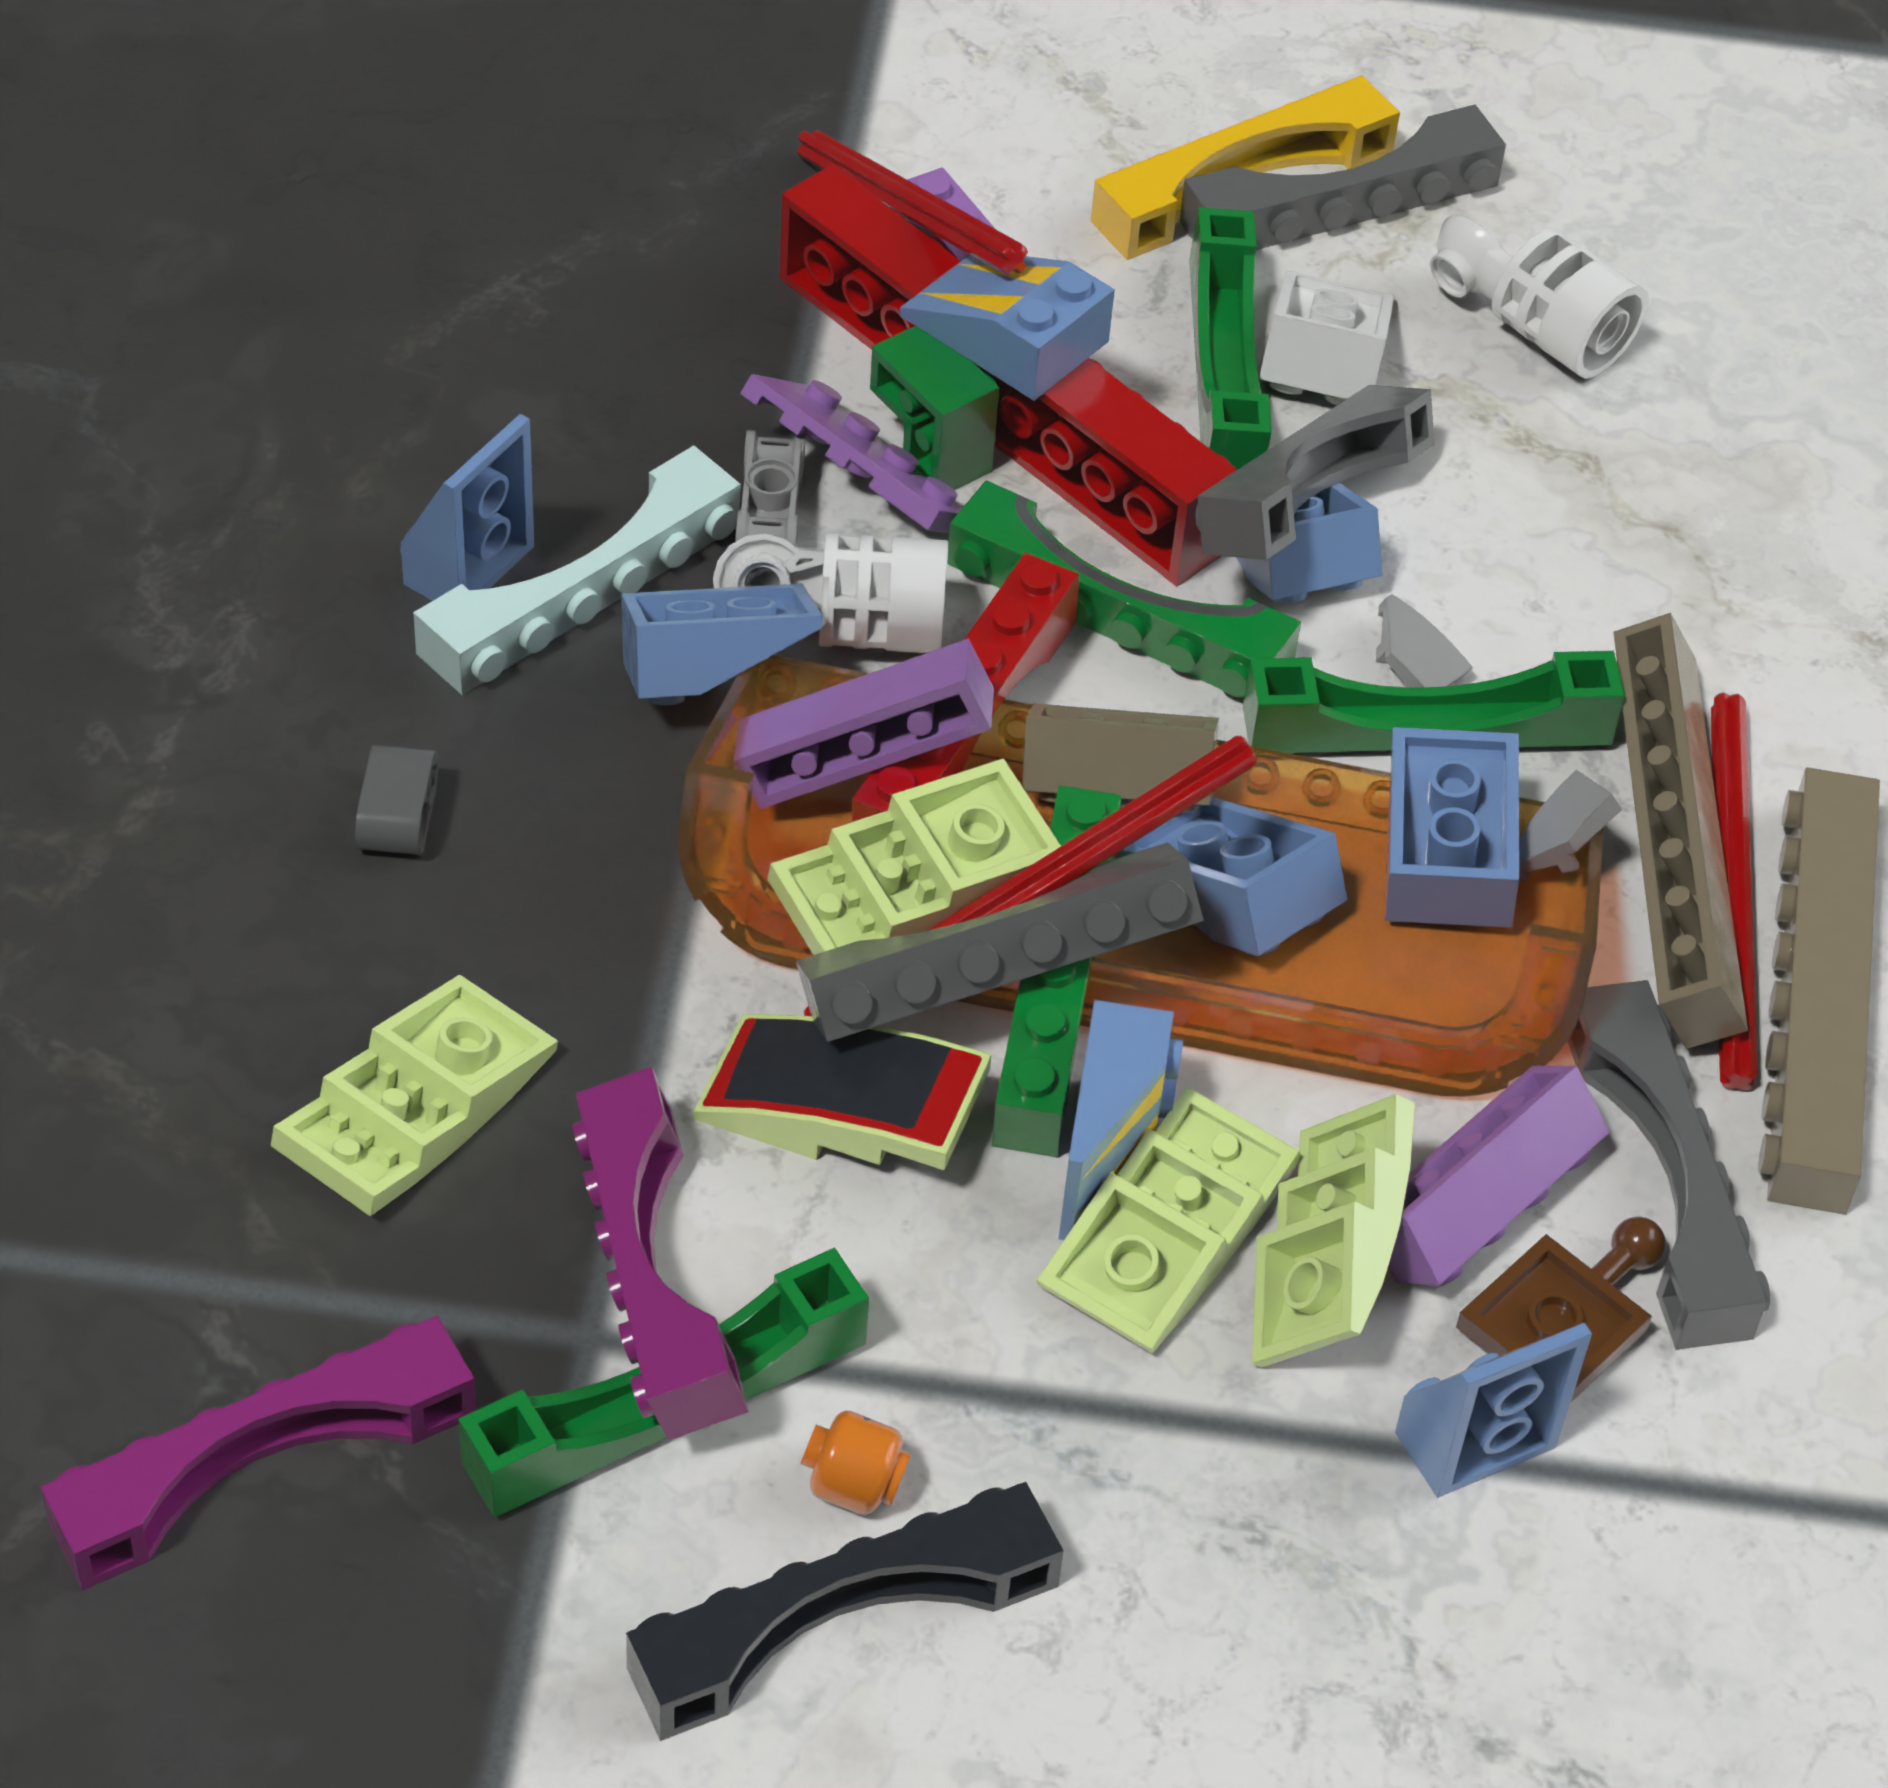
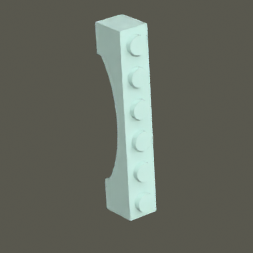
M690 447L649 472V495L641 508L615 535L585 556L550 573L511 585L490 589L468 590L463 584H460L413 612L416 654L461 695H464L483 682L494 680L503 670L531 653L543 650L550 641L578 624L590 621L598 612L621 599V594L636 593L645 583L670 568L680 566L689 556L712 542L722 540L730 535L737 527L741 484L697 447Z

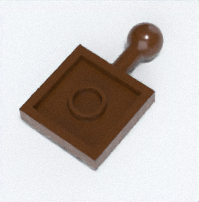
M1641 1216L1627 1218L1613 1232L1611 1239L1612 1250L1592 1268L1583 1263L1549 1235L1545 1234L1460 1311L1456 1328L1489 1354L1497 1353L1501 1356L1585 1323L1592 1335L1571 1399L1572 1402L1647 1332L1652 1315L1613 1285L1630 1269L1645 1270L1653 1267L1660 1261L1666 1247L1664 1233L1660 1226L1649 1218Z

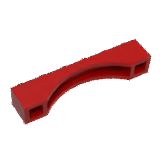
M1026 552L965 637V639L969 638L994 687L992 716L1010 691L1026 674L1039 665L1050 662L1076 623L1079 573ZM982 733L873 770L852 799V822L888 811L892 794L960 773Z

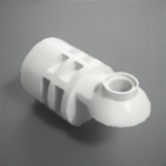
M1452 215L1445 219L1441 226L1437 242L1438 253L1430 260V269L1434 279L1448 294L1459 298L1465 296L1468 292L1484 294L1492 300L1494 316L1513 327L1522 336L1537 344L1542 350L1585 379L1599 375L1623 354L1636 336L1648 307V293L1644 288L1599 259L1557 228L1542 230L1530 238L1512 256L1503 249L1499 239L1485 226L1466 216Z
M826 533L825 548L817 549L795 547L786 539L769 534L750 535L728 546L717 561L713 584L714 588L748 587L751 585L747 580V575L751 570L757 567L770 568L776 572L780 579L778 585L802 583L823 615V628L820 629L819 647L839 645L854 646V649L872 647L886 648V651L928 653L940 649L942 643L947 540L902 537L878 539L870 535L846 537L839 536L838 533Z

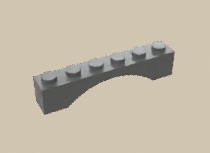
M1476 104L1428 116L1419 130L1401 147L1378 160L1352 169L1325 174L1284 175L1231 167L1185 179L1179 221L1193 240L1198 207L1254 211L1256 250L1496 187L1499 183L1506 143Z
M1368 385L1197 496L1198 505L1195 519L1196 525L1201 531L1203 554L1267 560L1296 540L1294 514L1310 497L1349 478L1378 469L1409 463L1435 445L1431 389Z
M1167 842L1107 861L1088 874L1061 888L990 915L919 933L856 941L796 960L812 1020L826 1041L829 1042L1204 921L1189 861Z
M1648 980L1573 989L1563 1030L1576 1066L1585 1083L1608 1097L1634 1121L1654 1148L1669 1180L1675 1205L1676 1240L1668 1256L1656 1295L1675 1350L1753 1340L1763 1312L1767 1311L1770 1306L1769 1284L1765 1274L1762 1271H1756L1749 1254L1750 1240L1747 1224L1741 1215L1735 1216L1728 1197L1729 1179L1726 1168L1721 1161H1715L1708 1143V1120L1702 1108H1695L1689 1092L1690 1076L1688 1066L1683 1056H1676L1670 1040L1671 1026L1660 1005H1657Z

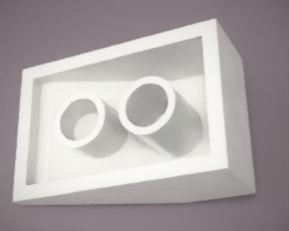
M1286 270L1270 328L1259 379L1270 381L1269 385L1271 388L1287 394H1301L1303 389L1325 394V399L1336 405H1339L1366 386L1375 385L1386 344L1394 295Z

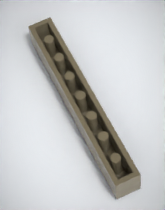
M1670 612L1614 631L1613 634L1617 666L1625 695L1622 707L1658 1000L1660 1007L1687 1049L1748 1031L1697 663L1692 650Z
M1806 767L1799 790L1787 791L1781 822L1782 826L1791 828V837H1784L1778 866L1779 873L1788 874V884L1782 883L1780 886L1775 911V920L1785 922V932H1778L1772 956V969L1781 970L1782 979L1781 981L1774 982L1768 1013L1769 1019L1779 1020L1778 1031H1771L1766 1051L1765 1068L1775 1070V1082H1768L1762 1105V1120L1772 1122L1771 1134H1764L1759 1154L1758 1172L1769 1174L1767 1201L1844 1215L1848 1212L1861 1178L1880 779Z

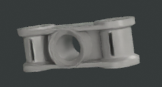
M747 430L744 454V487L741 510H738L736 541L745 536L769 534L784 538L797 547V508L799 486L802 487L805 434L795 435L794 439L758 437L756 430Z

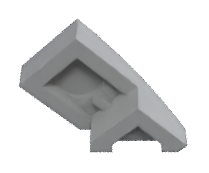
M1391 594L1379 605L1378 616L1382 617L1381 643L1376 648V662L1385 663L1387 661L1407 687L1452 686L1473 668L1444 634L1407 603Z
M1575 770L1546 800L1520 836L1519 882L1529 880L1531 872L1545 867L1558 865L1562 873L1578 870L1579 862L1573 853L1580 849L1622 811L1612 793L1578 770Z

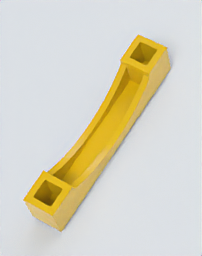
M1360 75L1095 179L1090 222L1126 260H1130L1173 242L1175 223L1180 218L1185 179L1231 167L1262 173L1280 168L1313 164L1344 165L1347 169H1352L1378 160L1394 150L1400 111L1363 75Z

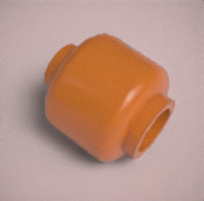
M846 1410L840 1412L834 1418L829 1429L817 1424L815 1425L800 1464L813 1469L810 1478V1490L814 1496L857 1514L867 1516L875 1512L880 1503L891 1507L911 1454L901 1450L903 1440L897 1429L853 1411Z

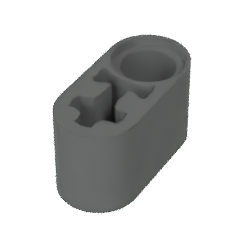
M372 745L357 809L355 827L357 849L422 855L437 787V751Z

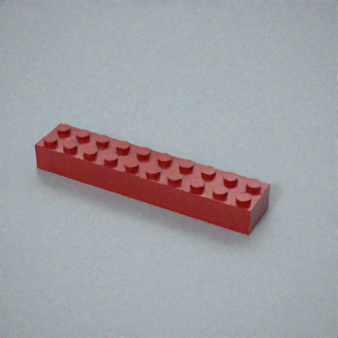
M833 164L782 193L779 278L871 350L872 346L914 327L915 325L900 316V307L961 262L945 250L938 241L928 237L904 219L898 211L888 207L868 192L861 183L851 179ZM1086 359L1035 401L989 373L999 387L1000 393L995 431L996 442L994 444L998 449L1176 587L1221 557V555L1203 554L1201 531L1196 525L1195 514L1198 505L1197 496L1238 470L1225 457L1216 454L1188 433L1181 424L1171 420L1147 402L1140 393L1131 390L1093 359ZM975 364V365H976L978 368H980L982 371H986V370H984L983 368H981L980 366H978L977 364Z

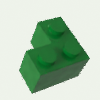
M917 326L872 346L870 390L904 422L903 449L911 453L919 461L916 469L927 478H936L954 490L992 472L994 444L996 442L997 408L1000 398L999 387L994 378L988 372L978 368L972 361Z

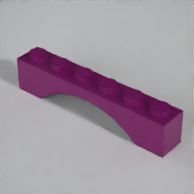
M652 1066L576 1093L582 1120L573 1123L572 1129L584 1161L591 1160L593 1169L583 1172V1176L594 1208L596 1210L603 1209L605 1217L595 1221V1229L605 1257L608 1261L615 1260L616 1269L607 1272L606 1276L618 1310L620 1312L626 1310L629 1321L618 1324V1329L631 1364L639 1363L641 1374L631 1377V1386L642 1416L647 1418L655 1415L669 1441L748 1413L735 1357L716 1318L687 1303L665 1285L657 1274L654 1251L657 1214L668 1182L684 1155L672 1108Z
M438 1315L418 1324L410 1323L399 1326L392 1330L385 1338L353 1352L344 1351L334 1354L314 1369L288 1380L279 1379L269 1382L255 1394L223 1408L204 1410L193 1417L189 1423L156 1437L148 1436L137 1439L126 1446L123 1451L89 1466L81 1465L64 1471L54 1481L40 1486L48 1524L83 1591L149 1562L168 1530L195 1500L223 1478L252 1462L298 1445L334 1439H382L415 1444L458 1425V1418L476 1411L475 1380Z

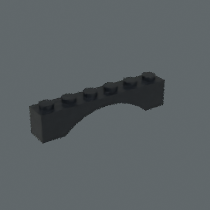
M1026 1481L1007 1489L1000 1487L990 1488L980 1492L967 1504L941 1514L937 1512L923 1513L911 1519L903 1528L875 1539L872 1537L854 1539L845 1544L837 1553L811 1563L794 1562L775 1572L771 1578L742 1589L739 1587H728L712 1594L703 1604L676 1614L664 1612L647 1618L636 1629L626 1632L627 1670L660 1741L729 1715L745 1686L773 1655L804 1632L839 1615L878 1604L908 1601L958 1603L995 1612L1057 1588L1059 1586L1064 1550Z

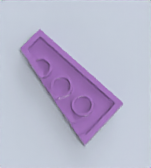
M751 374L740 393L755 405H761L762 403L776 405L784 411L779 422L796 435H803L804 433L815 441L831 445L825 456L843 469L846 468L859 476L869 478L872 475L873 479L868 487L925 529L950 533V522L963 508L955 501L958 497L956 491L946 483L933 477L927 478L917 470L916 467L919 461L903 448L893 444L888 445L877 435L880 432V428L874 422L861 414L848 412L839 404L842 396L836 390L817 380H812L811 384L807 385Z

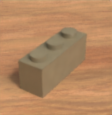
M1033 703L1026 717L1022 787L1025 791L1038 792L1037 797L1039 799L1049 802L1056 801L1059 785L1122 795L1121 807H1124L1216 749L1218 745L1219 718ZM1213 793L1183 812L1197 811L1199 805L1210 806Z

